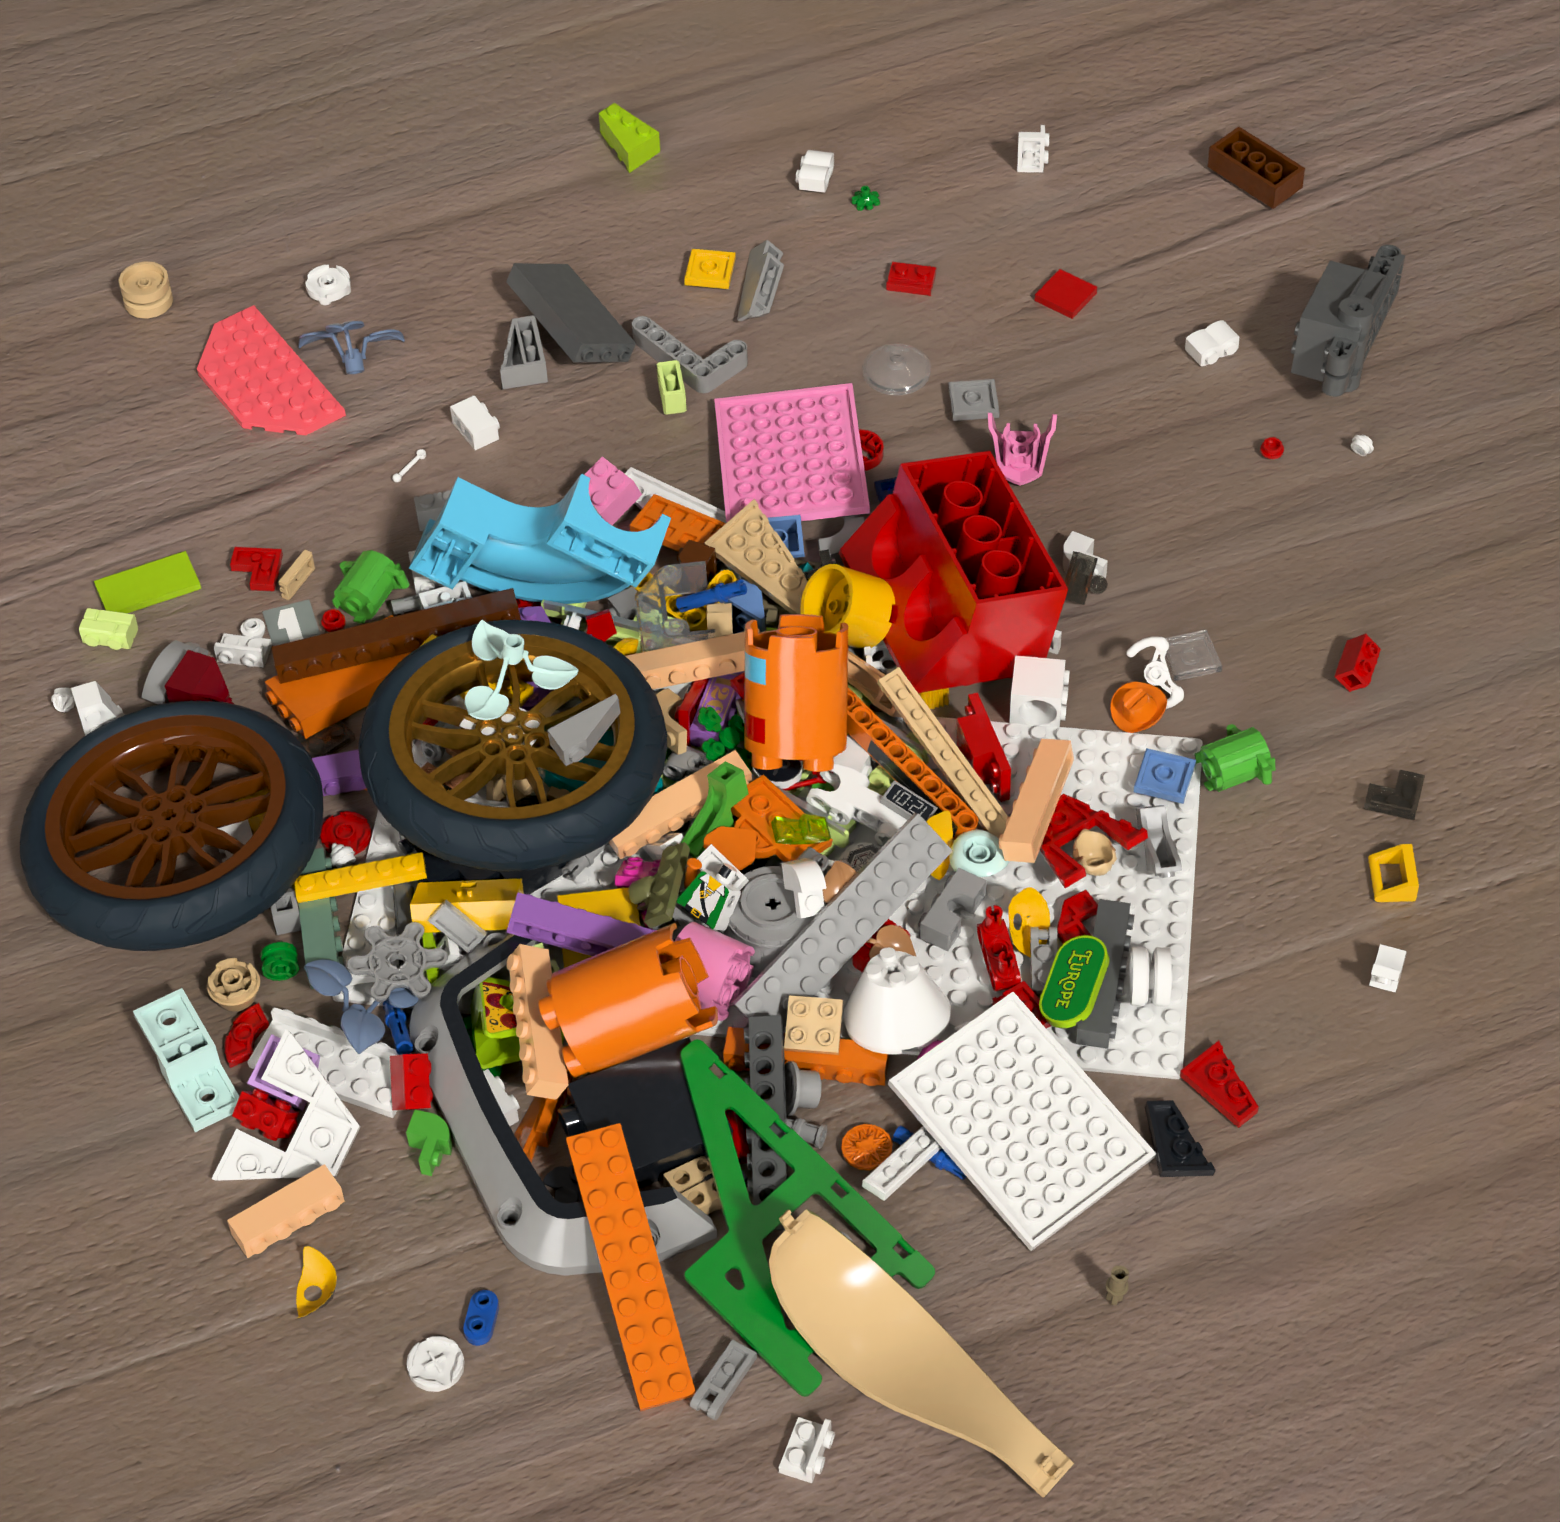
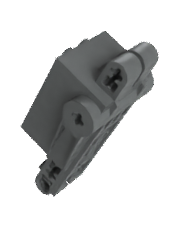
M1394 245L1381 246L1376 256H1371L1368 269L1329 261L1301 315L1300 322L1298 321L1296 324L1294 335L1297 336V340H1294L1291 354H1294L1291 373L1323 381L1322 391L1326 395L1333 397L1341 396L1345 392H1352L1359 387L1363 364L1399 291L1401 276L1397 274L1402 273L1405 255L1401 254V250Z

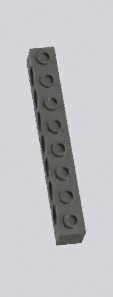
M781 1015L749 1017V1027H744L745 1044H749V1052H745L746 1069L750 1068V1077H745V1083L759 1097L763 1094H771L772 1096L764 1101L787 1124L784 1026ZM762 1044L770 1045L767 1049H758ZM762 1069L771 1070L768 1074H759ZM773 1123L770 1127L780 1139L786 1134L776 1123ZM749 1127L746 1129L747 1144H752V1153H747L748 1170H752L753 1179H748V1194L753 1196V1205H759L764 1197L769 1196L788 1179V1164L773 1149L768 1151L761 1150V1147L767 1143ZM766 1170L774 1171V1173L768 1177H764L761 1175ZM781 1223L775 1230H785V1229H784V1226H783L782 1223Z

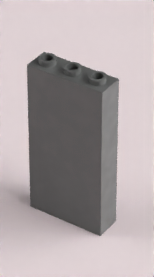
M513 264L506 282L573 362L629 361L636 342L568 264Z

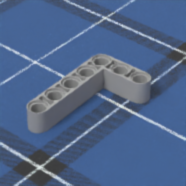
M638 316L632 321V334L636 345L657 362L678 360L683 382L699 393L712 391L747 367V344L742 340L730 341L705 359H702L650 318Z

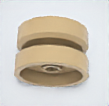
M144 261L127 267L119 277L120 289L125 309L130 315L148 319L165 313L171 307L173 296L167 270L162 265Z

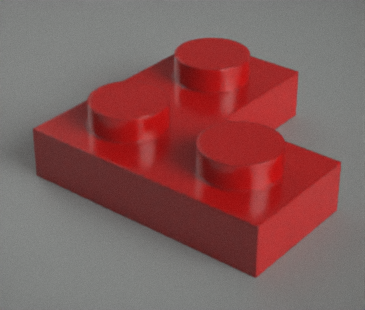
M234 547L230 563L231 571L252 572L249 583L251 590L275 591L283 557L282 549Z

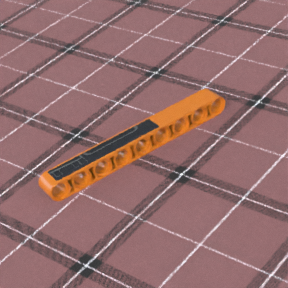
M848 687L847 733L896 782L936 806L938 809L934 815L948 810L951 813L954 840L960 834L976 829L978 825L977 815Z

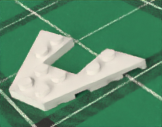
M285 1030L261 1079L310 1102L286 1152L236 1129L212 1177L215 1181L301 1178L324 1164L333 1177H336L361 1126L291 1032Z

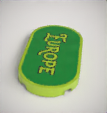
M1088 935L1077 936L1066 941L1057 951L1039 1000L1040 1011L1051 1026L1070 1028L1076 1026V1022H1079L1081 1019L1084 1021L1091 1014L1109 965L1107 948L1100 939Z

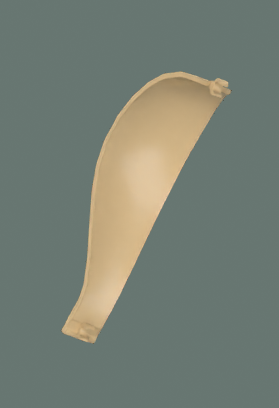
M806 1209L800 1216L794 1219L791 1216L792 1212L786 1210L779 1218L785 1231L773 1243L769 1258L771 1280L781 1306L797 1331L815 1353L842 1379L873 1400L896 1412L960 1437L993 1453L1008 1464L1044 1498L1071 1468L1074 1462L1020 1411L942 1325L865 1252L814 1212Z

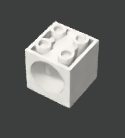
M1015 656L1010 723L1060 727V720L1065 721L1067 706L1064 705L1067 704L1069 686L1064 685L1069 684L1070 671L1065 670L1066 660Z

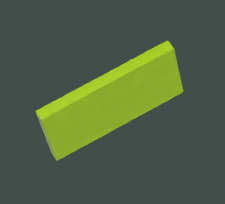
M186 551L94 581L105 611L130 613L201 589L200 582Z

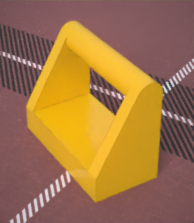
M1400 844L1368 856L1374 900L1376 902L1416 901L1419 883L1412 844ZM1380 864H1399L1402 884L1383 890Z

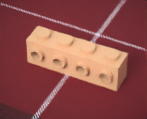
M324 1164L233 1216L227 1222L231 1235L246 1257L249 1258L254 1254L262 1253L268 1246L278 1240L286 1239L292 1232L302 1226L310 1225L316 1218L326 1212L334 1211L345 1201L341 1186Z

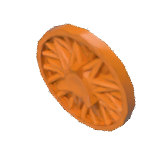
M862 1124L847 1131L842 1139L841 1151L844 1159L850 1166L859 1170L870 1171L876 1169L892 1154L893 1143L890 1135L883 1128L872 1124Z

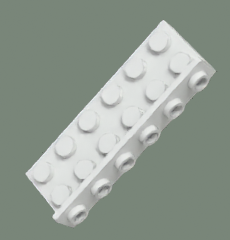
M275 1007L272 1009L271 1015L273 1020L247 1061L249 1068H255L271 1034L282 1038L285 1030H288L302 1048L320 1055L318 1070L341 1100L394 1118L397 1110L392 1111L390 1056L399 1055L396 1049L379 1042L358 1054L340 1028L321 1024L310 1017L304 1018L295 1015L287 1009L281 1010Z

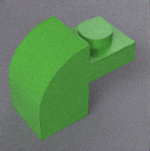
M415 1109L406 1131L409 1147L422 1149L418 1159L421 1174L432 1176L435 1166L439 1167L441 1164L442 1155H451L452 1153L449 1128L440 1116Z

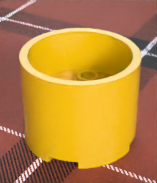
M828 564L819 568L807 582L801 598L800 612L805 615L823 616L825 632L837 634L840 631V623H847L848 646L858 649L868 646L872 648L883 640L892 625L889 620L892 605H895V597L890 585L881 578L841 565Z

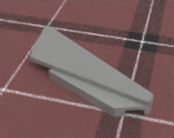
M768 240L750 251L737 317L738 321L763 317L770 312L784 264L780 262L783 252Z

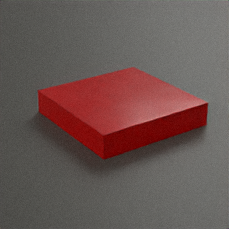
M1059 269L1035 294V301L1073 319L1097 294V286Z

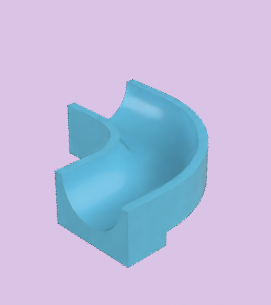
M583 474L579 476L560 502L547 507H527L514 504L458 477L437 520L429 519L409 569L452 590L459 580H463L493 593L513 588L516 599L541 603L542 600L572 604L596 601L619 593L630 585L635 588L655 565L671 518L662 514L651 528L644 531L630 532L618 529L606 522L593 507L589 496L590 478Z

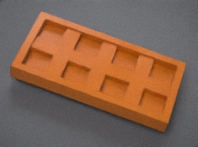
M654 494L629 526L630 532L644 531L651 528L658 518L664 514L670 517L671 520L662 545L679 551L681 547L684 548L688 540L704 544L726 523Z

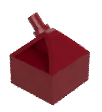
M188 650L165 684L169 703L215 701L234 704L215 658Z

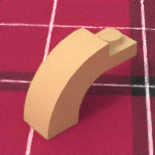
M669 688L658 692L656 696L665 720L667 747L679 755L687 752V730L677 722L679 721L675 719L676 709L678 706H681L683 699Z

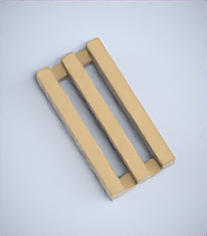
M304 550L278 581L281 586L280 591L283 592L281 594L282 598L290 600L314 571L315 565L312 552Z

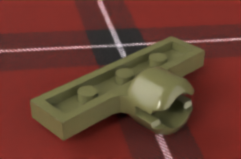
M685 842L675 846L671 845L663 850L656 875L643 877L632 882L629 886L628 893L631 902L635 905L641 903L637 907L638 910H647L644 922L650 929L672 920L690 848Z

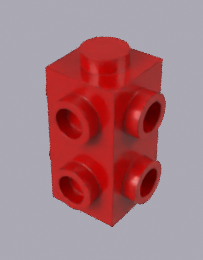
M1367 634L1347 640L1334 677L1349 692L1367 687L1371 682L1381 649Z
M254 1088L253 1091L241 1092L232 1114L233 1117L241 1120L240 1125L252 1130L257 1128L263 1131L262 1136L273 1141H277L278 1138H289L297 1127L299 1112L291 1109L292 1105L280 1099L275 1101L268 1097V1093Z

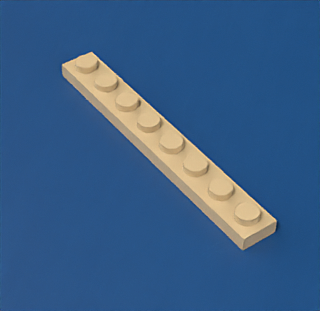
M898 667L880 678L877 684L962 801L977 815L980 826L984 831L999 838L1005 832L1007 814L902 670Z

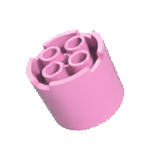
M691 922L682 929L675 941L691 938L709 976L697 984L701 1008L706 1009L716 1006L718 1009V1020L723 1021L729 1017L730 1012H728V1009L733 1006L732 1003L749 984L754 966L750 965V956L754 955L755 950L745 943L702 924Z

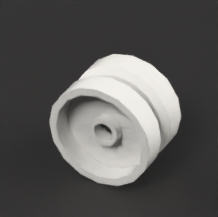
M1132 947L1130 956V1005L1145 1006L1148 1002L1149 989H1151L1152 1002L1155 1006H1169L1173 985V966L1171 965L1170 948L1156 947L1152 955V964H1149V952L1146 947Z

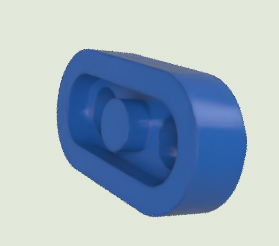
M478 1291L470 1299L463 1330L466 1340L472 1345H484L492 1338L499 1311L498 1298L492 1291ZM481 1301H489L485 1305L479 1304ZM476 1325L482 1326L481 1329H473Z

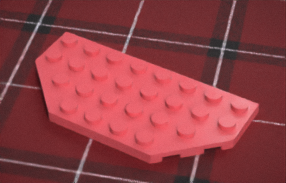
M254 305L214 324L197 367L198 376L242 428L263 427L265 431L279 433L289 430L296 431L297 435L306 436L346 416L345 409Z

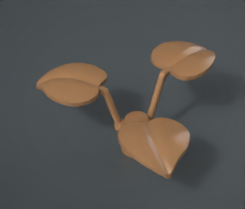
M841 861L833 863L830 870L824 876L826 889H822L826 904L856 875L855 869ZM896 925L882 927L877 932L876 939L869 938L867 941L874 944L869 952L870 959L880 954L882 949L888 947L893 948L895 951H902L916 956L910 936L904 929Z

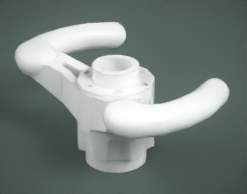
M1164 637L1144 638L1134 643L1126 651L1128 657H1134L1146 647L1154 646L1156 648L1153 659L1144 667V677L1148 683L1160 685L1171 694L1170 698L1167 699L1166 709L1171 708L1183 700L1184 690L1172 681L1165 660L1169 643Z

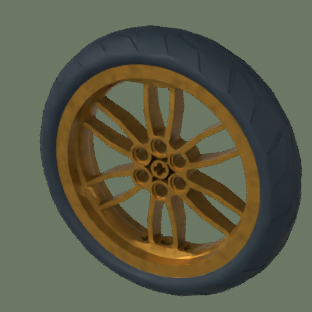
M528 620L486 622L508 634L520 635L524 639V650L528 651V657L532 665L536 657L552 656L566 661L578 669V674L566 685L553 690L530 711L525 712L519 709L520 687L518 679L533 682V672L528 670L524 658L516 665L508 664L503 681H511L513 698L512 705H508L507 711L502 716L506 714L514 715L516 718L512 722L502 721V716L492 720L476 719L469 715L465 709L444 704L473 687H489L488 682L491 684L498 682L503 659L497 657L491 661L482 660L472 650V638L478 624L439 636L407 655L379 684L371 697L363 718L358 750L362 778L373 803L393 828L420 849L443 860L483 870L522 871L555 866L580 858L605 845L629 827L652 798L664 770L667 751V731L663 712L654 690L640 670L627 657L611 645H607L606 642L581 630L561 624ZM616 694L619 699L621 713L611 724L614 746L597 743L592 751L584 756V758L607 761L602 769L581 762H573L565 766L550 745L548 729ZM574 696H578L582 703L569 710L551 716ZM429 717L461 729H447L424 725L423 722ZM464 719L476 724L475 729H465L459 725ZM530 720H536L540 723L537 728H528L525 724ZM485 727H492L496 730L493 735L489 736L481 733ZM508 734H511V735H516V734H517V738H518V739H514V738L508 739ZM413 739L444 748L465 751L451 757L434 771L427 774L414 762L412 753ZM537 739L535 743L531 746V741ZM541 767L566 778L587 783L565 796L547 802L543 782L536 768ZM474 770L470 776L452 790H446L442 785L456 776ZM497 774L506 775L508 807H491L464 801L476 794ZM527 779L538 798L539 804L516 807L514 799L515 780Z

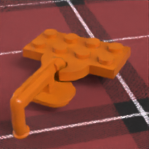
M763 774L747 785L749 794L731 808V812L738 818L735 826H720L707 834L703 842L705 850L712 844L728 861L741 871L752 864L755 858H768L777 855L783 862L793 861L807 847H811L818 853H821L832 846L833 839ZM689 858L687 860L688 866L685 874L684 889L701 872L702 863L696 858Z

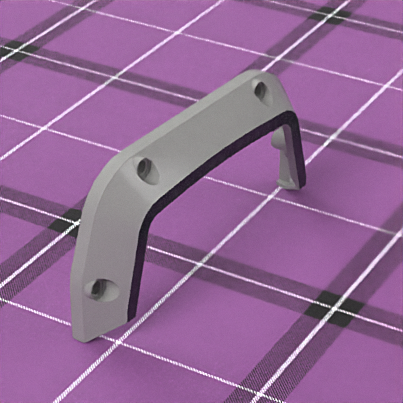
M491 933L485 938L484 943L473 949L431 983L430 993L426 997L418 999L412 1010L409 1025L413 1053H428V1059L432 1067L429 1082L434 1100L444 1121L448 1125L454 1142L507 1249L523 1263L545 1273L564 1276L600 1273L602 1270L583 1201L568 1204L559 1202L551 1196L511 1130L489 1086L458 1007L459 1000L466 992L507 965L508 956L514 952L519 944L533 946L537 942L510 933ZM674 1187L640 1192L659 1262L717 1238V1229L711 1218ZM508 1221H516L514 1224H505Z

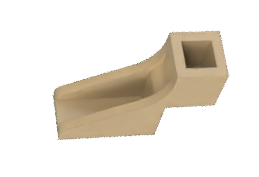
M732 603L707 604L708 639L733 634Z

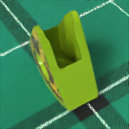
M488 977L475 987L470 1007L473 1048L482 1069L520 1061L519 1037L516 1035V1015L513 1013V994L510 991V981ZM560 1027L561 1037H562V1043H563L564 1034H563L562 1029H561V1027Z

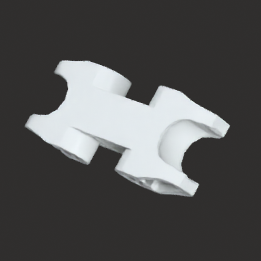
M835 763L834 769L820 772L823 779L831 784L835 791L829 792L818 788H811L806 798L810 805L832 816V821L835 823L847 825L851 819H854L876 830L875 840L882 846L907 821V819L880 803L883 796L868 789L870 781L864 774L850 767Z

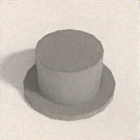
M788 1061L785 1064L786 1116H792L797 1108H817L821 1098V1078L819 1072L816 1070H799L797 1063L794 1061Z

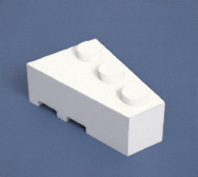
M96 681L71 688L85 736L100 726L125 715L119 705L116 706L111 697Z

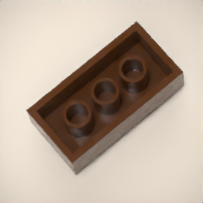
M1237 127L1209 147L1208 168L1272 209L1303 188L1305 173L1303 166L1241 127Z

